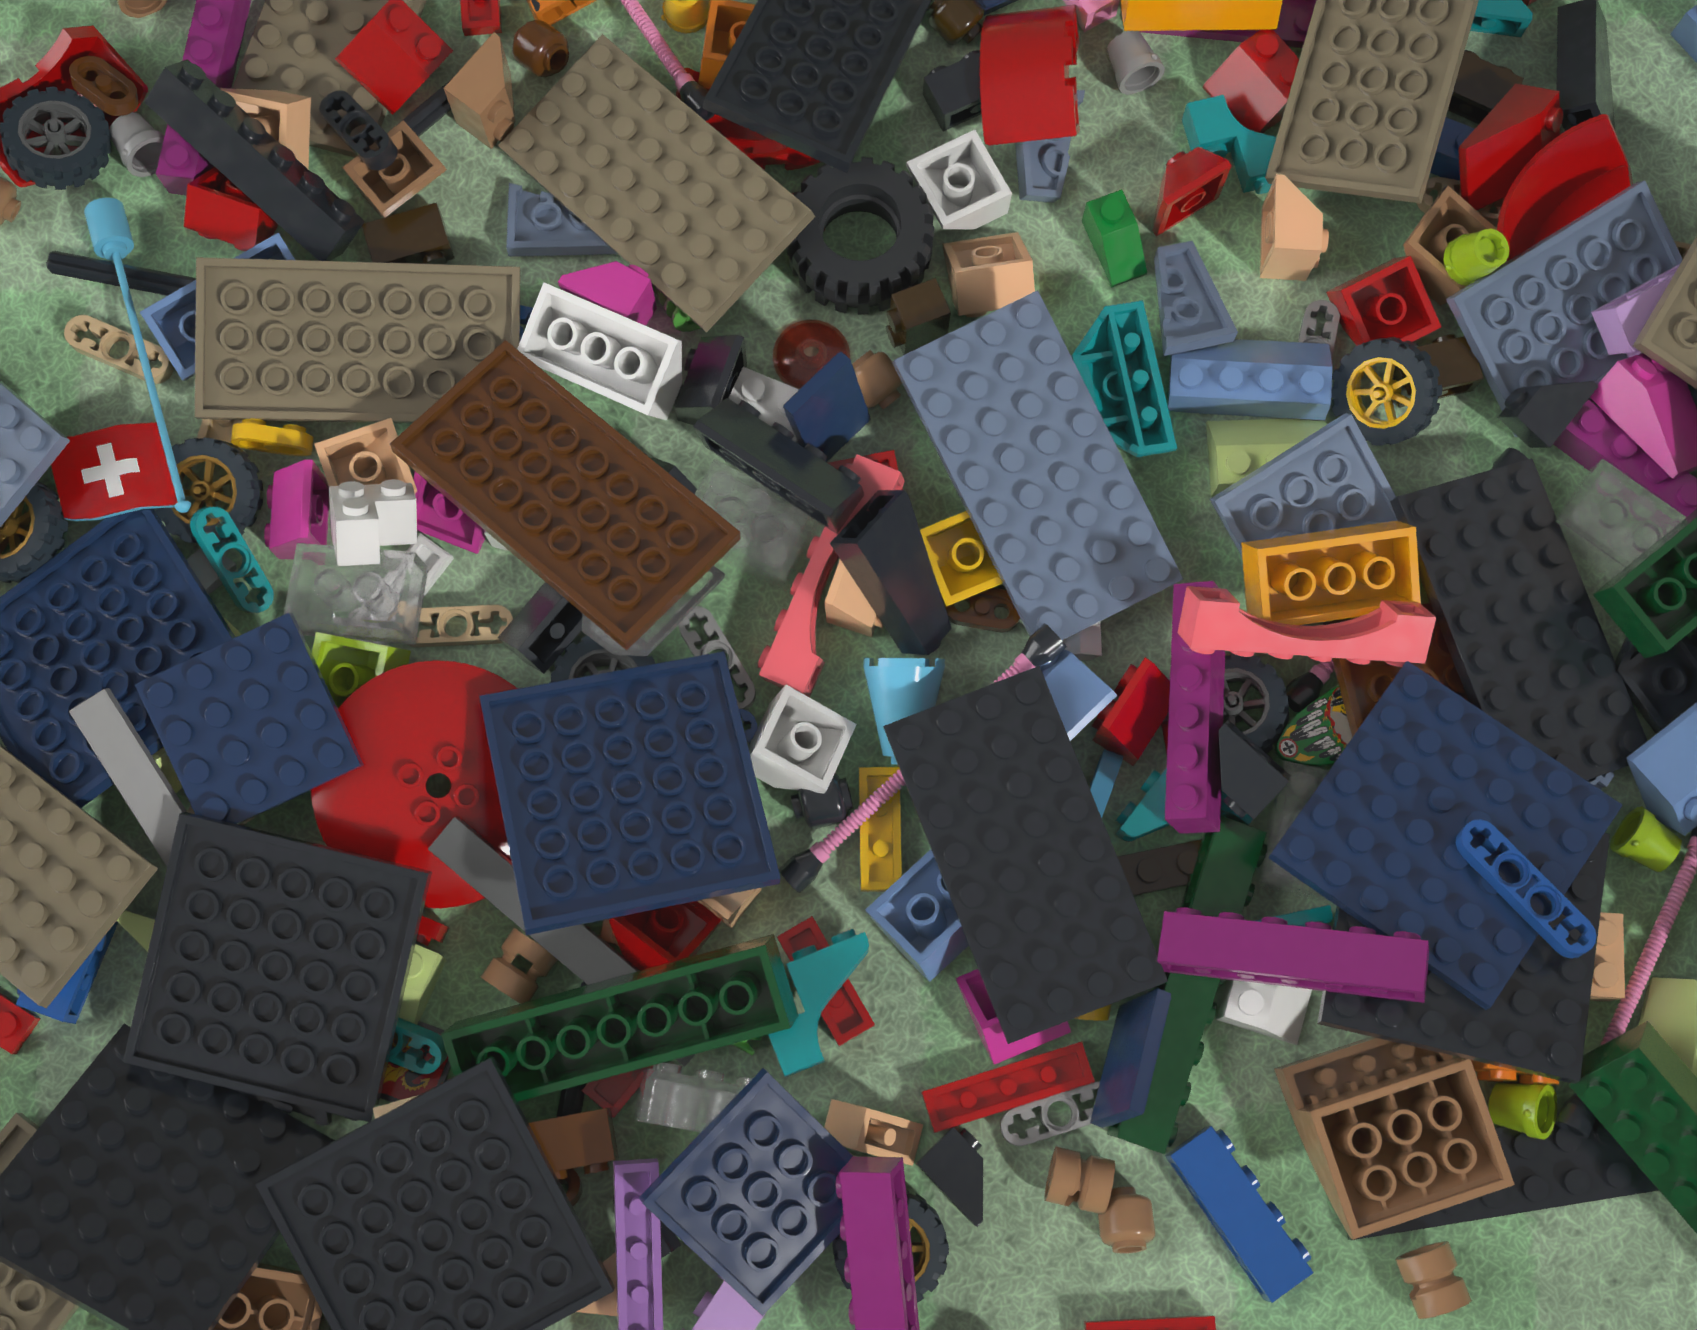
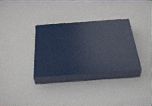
M841 351L783 405L798 444L804 448L807 443L815 446L827 456L825 462H828L871 420L851 359Z
M1157 988L1119 1006L1090 1120L1091 1124L1105 1128L1144 1114L1169 1010L1171 993Z

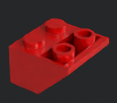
M1146 657L1138 668L1130 664L1114 690L1119 697L1118 700H1112L1098 714L1092 724V727L1098 730L1092 741L1108 751L1124 756L1123 760L1132 766L1138 761L1169 712L1170 680Z

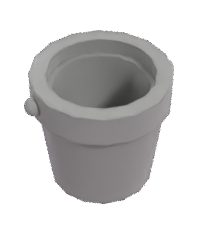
M1140 31L1123 32L1108 44L1107 53L1115 73V81L1121 93L1131 95L1155 85L1163 76L1165 70L1159 56L1153 52Z
M132 112L128 115L119 116L110 126L109 134L110 139L121 156L123 165L134 176L146 177L155 174L164 135L156 131L138 113Z

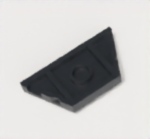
M1686 635L1667 652L1644 659L1627 637L1625 638L1615 660L1617 665L1616 672L1623 679L1631 701L1657 734L1697 702V648Z

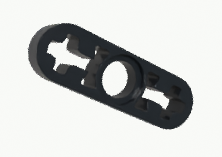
M341 90L334 91L321 101L319 112L368 168L371 170H382L389 167L395 161L398 154L396 145L383 128L349 93ZM341 109L347 113L343 118L338 113ZM366 125L362 132L350 136L356 127ZM373 143L380 148L376 152L369 147Z

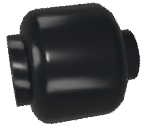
M834 773L825 793L799 789L798 794L791 795L796 819L805 818L807 825L812 829L842 823L848 816V810L854 809L847 779H840L837 773Z

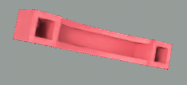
M856 454L853 463H847L845 467L861 478L859 484L862 486L865 495L838 534L878 490H901L905 482L902 473ZM824 527L820 537L815 536L812 539L807 551V558L810 559L804 573L799 572L796 575L790 590V594L794 595L788 610L782 609L774 626V631L777 632L772 646L767 645L764 648L758 661V668L761 669L759 676L765 681L781 688L788 685L809 698L825 664L816 652L815 632L819 603L828 577L839 559V556L830 544L838 534L827 527Z
M1187 586L1177 633L1192 651L1201 654H1213L1215 650H1225L1238 656L1251 657L1256 652L1268 653L1279 659H1292L1293 655H1301L1320 662H1330L1332 658H1346L1348 661L1356 664L1366 665L1371 660L1384 661L1392 666L1402 667L1407 661L1425 664L1436 617L1420 603L1381 600L1380 608L1355 619L1328 625H1290L1269 621L1239 608L1240 603L1227 589Z

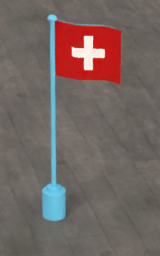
M115 198L96 199L87 204L84 209L92 245L97 256L114 261L156 422L120 424L75 436H66L70 442L51 464L63 517L71 521H93L141 509L175 507L180 513H186L191 508V502L185 499L122 259L134 248L124 205Z

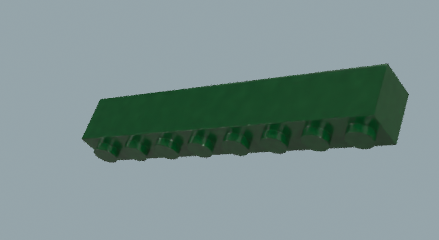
M1220 816V832H1205L1203 835L1197 860L1180 907L1199 910L1203 916L1218 917L1221 912H1232L1241 915L1243 907L1249 905L1254 894L1255 884L1251 883L1255 869L1262 865L1266 857L1267 844H1264L1267 832ZM1165 972L1168 982L1155 986L1153 990L1159 988L1171 993V1001L1144 1114L1109 1126L1107 1135L1161 1154H1165L1166 1148L1173 1145L1178 1133V1123L1175 1120L1179 1107H1183L1186 1104L1191 1092V1083L1188 1082L1192 1067L1198 1065L1203 1055L1204 1042H1201L1205 1026H1209L1212 1023L1216 1014L1217 1003L1214 1002L1218 985L1222 986L1226 979Z

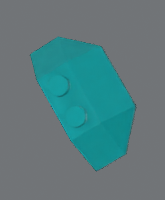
M1142 300L1105 306L1071 357L1118 448L1136 457L1176 451V440L1144 302Z

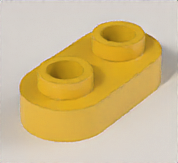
M242 419L241 423L233 425L231 443L237 447L288 456H310L314 440L312 435L306 433L305 427L293 424L283 425L282 428L267 426L266 422L261 419Z

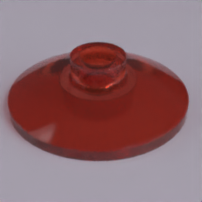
M803 320L790 325L779 335L773 349V364L777 375L785 384L801 389L840 351L850 358V349L843 334L833 325L821 320ZM808 347H815L819 352L817 355L810 357L804 353V350Z

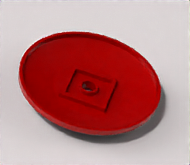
M440 660L402 665L372 678L359 687L341 704L338 711L364 765L311 790L315 820L326 845L432 871L424 908L458 907L485 899L484 896L436 857L428 848L451 820L458 816L511 861L479 696L518 688L499 675L483 668L466 663ZM436 773L446 775L451 782L449 792L442 797H434L426 789L427 779Z

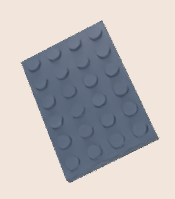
M1640 181L1510 259L1488 276L1471 283L1448 297L1446 301L1473 354L1478 359L1480 368L1503 411L1506 407L1504 403L1507 397L1521 387L1594 381L1598 385L1617 361L1629 357H1627L1626 353L1608 354L1591 312L1679 265L1683 259L1646 181Z

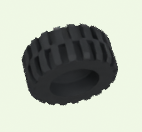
M861 156V162H852L847 173L825 164L818 168V176L816 178L808 175L801 182V192H794L793 195L811 209L815 217L786 248L793 276H799V285L806 293H810L812 290L815 291V301L823 306H826L829 301L835 303V311L847 313V309L850 307L858 308V315L869 314V307L878 306L881 312L890 309L892 294L918 285L923 281L924 272L929 268L932 256L934 215L931 205L926 203V193L919 185L913 187V177L909 173L902 170L898 174L895 172V164L884 160L881 165L874 164L873 157ZM868 212L881 217L890 224L896 233V242L887 252L874 259L864 261L850 260L836 254L826 245L823 240L824 227L826 228L834 219L843 214Z

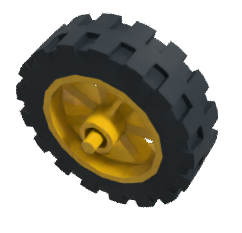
M1389 337L1362 343L1354 347L1351 353H1347L1342 357L1340 367L1335 369L1332 375V380H1335L1334 387L1331 389V398H1334L1335 404L1332 410L1335 417H1340L1345 413L1352 414L1365 440L1371 442V445H1393L1416 436L1421 430L1429 426L1432 422V416L1437 414L1439 410L1438 396L1442 395V384L1438 385L1437 379L1440 376L1437 366H1432L1429 360L1432 359L1425 350L1420 351L1416 348L1418 345L1411 341H1402L1400 338ZM1387 362L1383 381L1371 367L1372 365ZM1395 366L1401 368L1407 377L1400 381L1392 380ZM1364 374L1374 384L1371 388H1360L1361 379ZM1410 383L1412 389L1411 399L1401 394V387ZM1361 395H1370L1373 402L1368 409L1363 405ZM1392 400L1408 407L1406 412L1399 418L1396 417ZM1381 403H1384L1388 420H1380L1373 415Z

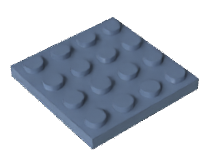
M1348 413L1338 417L1209 499L1241 556L1242 542L1397 521L1390 503L1396 496L1352 414Z

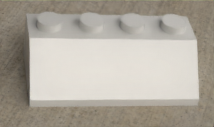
M543 282L517 350L546 371L648 416L667 420L682 384V341Z

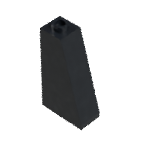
M1581 0L1558 7L1556 91H1559L1560 108L1563 109L1562 126L1564 131L1601 114L1609 116L1615 130L1607 23L1598 0Z
M878 490L830 544L901 653L930 655V653L939 648L941 640L952 629L907 492L905 490Z

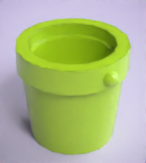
M1491 228L1475 233L1463 234L1451 241L1446 247L1443 258L1445 270L1456 283L1468 286L1488 276L1506 262L1509 256L1508 241L1502 233Z
M1643 806L1636 807L1624 817L1610 842V849L1621 857H1627L1655 872H1662L1670 866L1682 846V840Z
M1498 1082L1491 1091L1488 1104L1493 1124L1525 1133L1528 1137L1545 1140L1551 1134L1557 1116L1555 1089L1549 1084Z

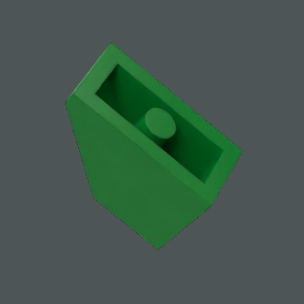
M1121 189L1086 202L1082 223L1111 288L1147 275L1138 223L1123 190Z

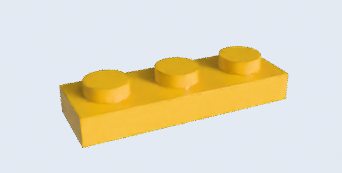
M859 767V805L862 806V802H866L867 798L870 799L869 796L871 794L874 795L873 792L878 791L877 788H882L881 785L885 784L886 780L889 781V777H893L894 773L897 774L899 767ZM898 789L896 794L893 793V797H889L890 800H885L886 803L882 804L881 808L878 807V811H874L873 815L870 814V818H866L867 821L862 822L863 824L860 826L861 892L886 891L902 876L900 790Z

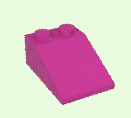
M1644 353L1617 361L1599 382L1598 388L1590 398L1672 479L1697 470V408L1687 382Z

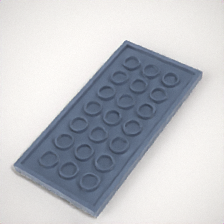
M1038 290L893 361L892 364L1029 636L1046 623L1061 640H1064L1183 580Z

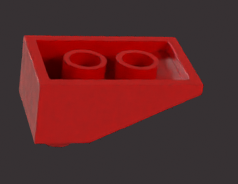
M1516 83L1459 146L1461 197L1475 210H1479L1504 198L1524 166L1544 146L1560 135L1563 109L1560 108L1559 91Z

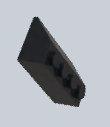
M726 398L695 423L693 427L707 449L836 534H838L865 495L862 486L859 484L861 478L842 465L837 470L825 462L827 456L815 446L807 443L804 448L792 440L794 434L783 425L774 422L770 426L759 419L761 413L746 401L741 400L739 404H736L729 398Z

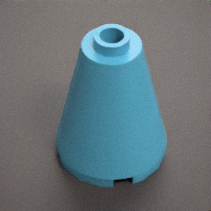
M864 658L863 667L882 755L891 756V764L898 765L883 726L936 706L945 668V659L935 658V667H929V659L878 658V666H874V658Z

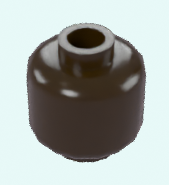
M935 0L928 8L931 12L929 17L930 26L950 45H956L962 39L969 44L982 30V25L979 21L984 15V8L976 0Z

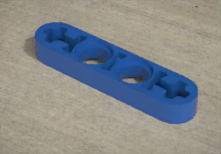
M1481 819L1472 820L1459 831L1455 843L1460 855L1557 953L1567 958H1578L1593 948L1597 935L1591 922L1494 825ZM1481 833L1486 840L1483 842V846L1475 849L1471 846L1470 842L1473 836ZM1498 849L1502 854L1498 855L1488 864L1485 860ZM1501 862H1510L1517 866L1520 872V879L1517 883H1507L1500 877L1498 868ZM1539 893L1548 897L1552 905L1549 915L1542 916L1534 912L1530 904L1533 894ZM1562 913L1566 918L1552 928L1549 923L1558 918ZM1577 929L1581 934L1577 939L1578 942L1570 945L1566 941L1569 935L1568 931Z

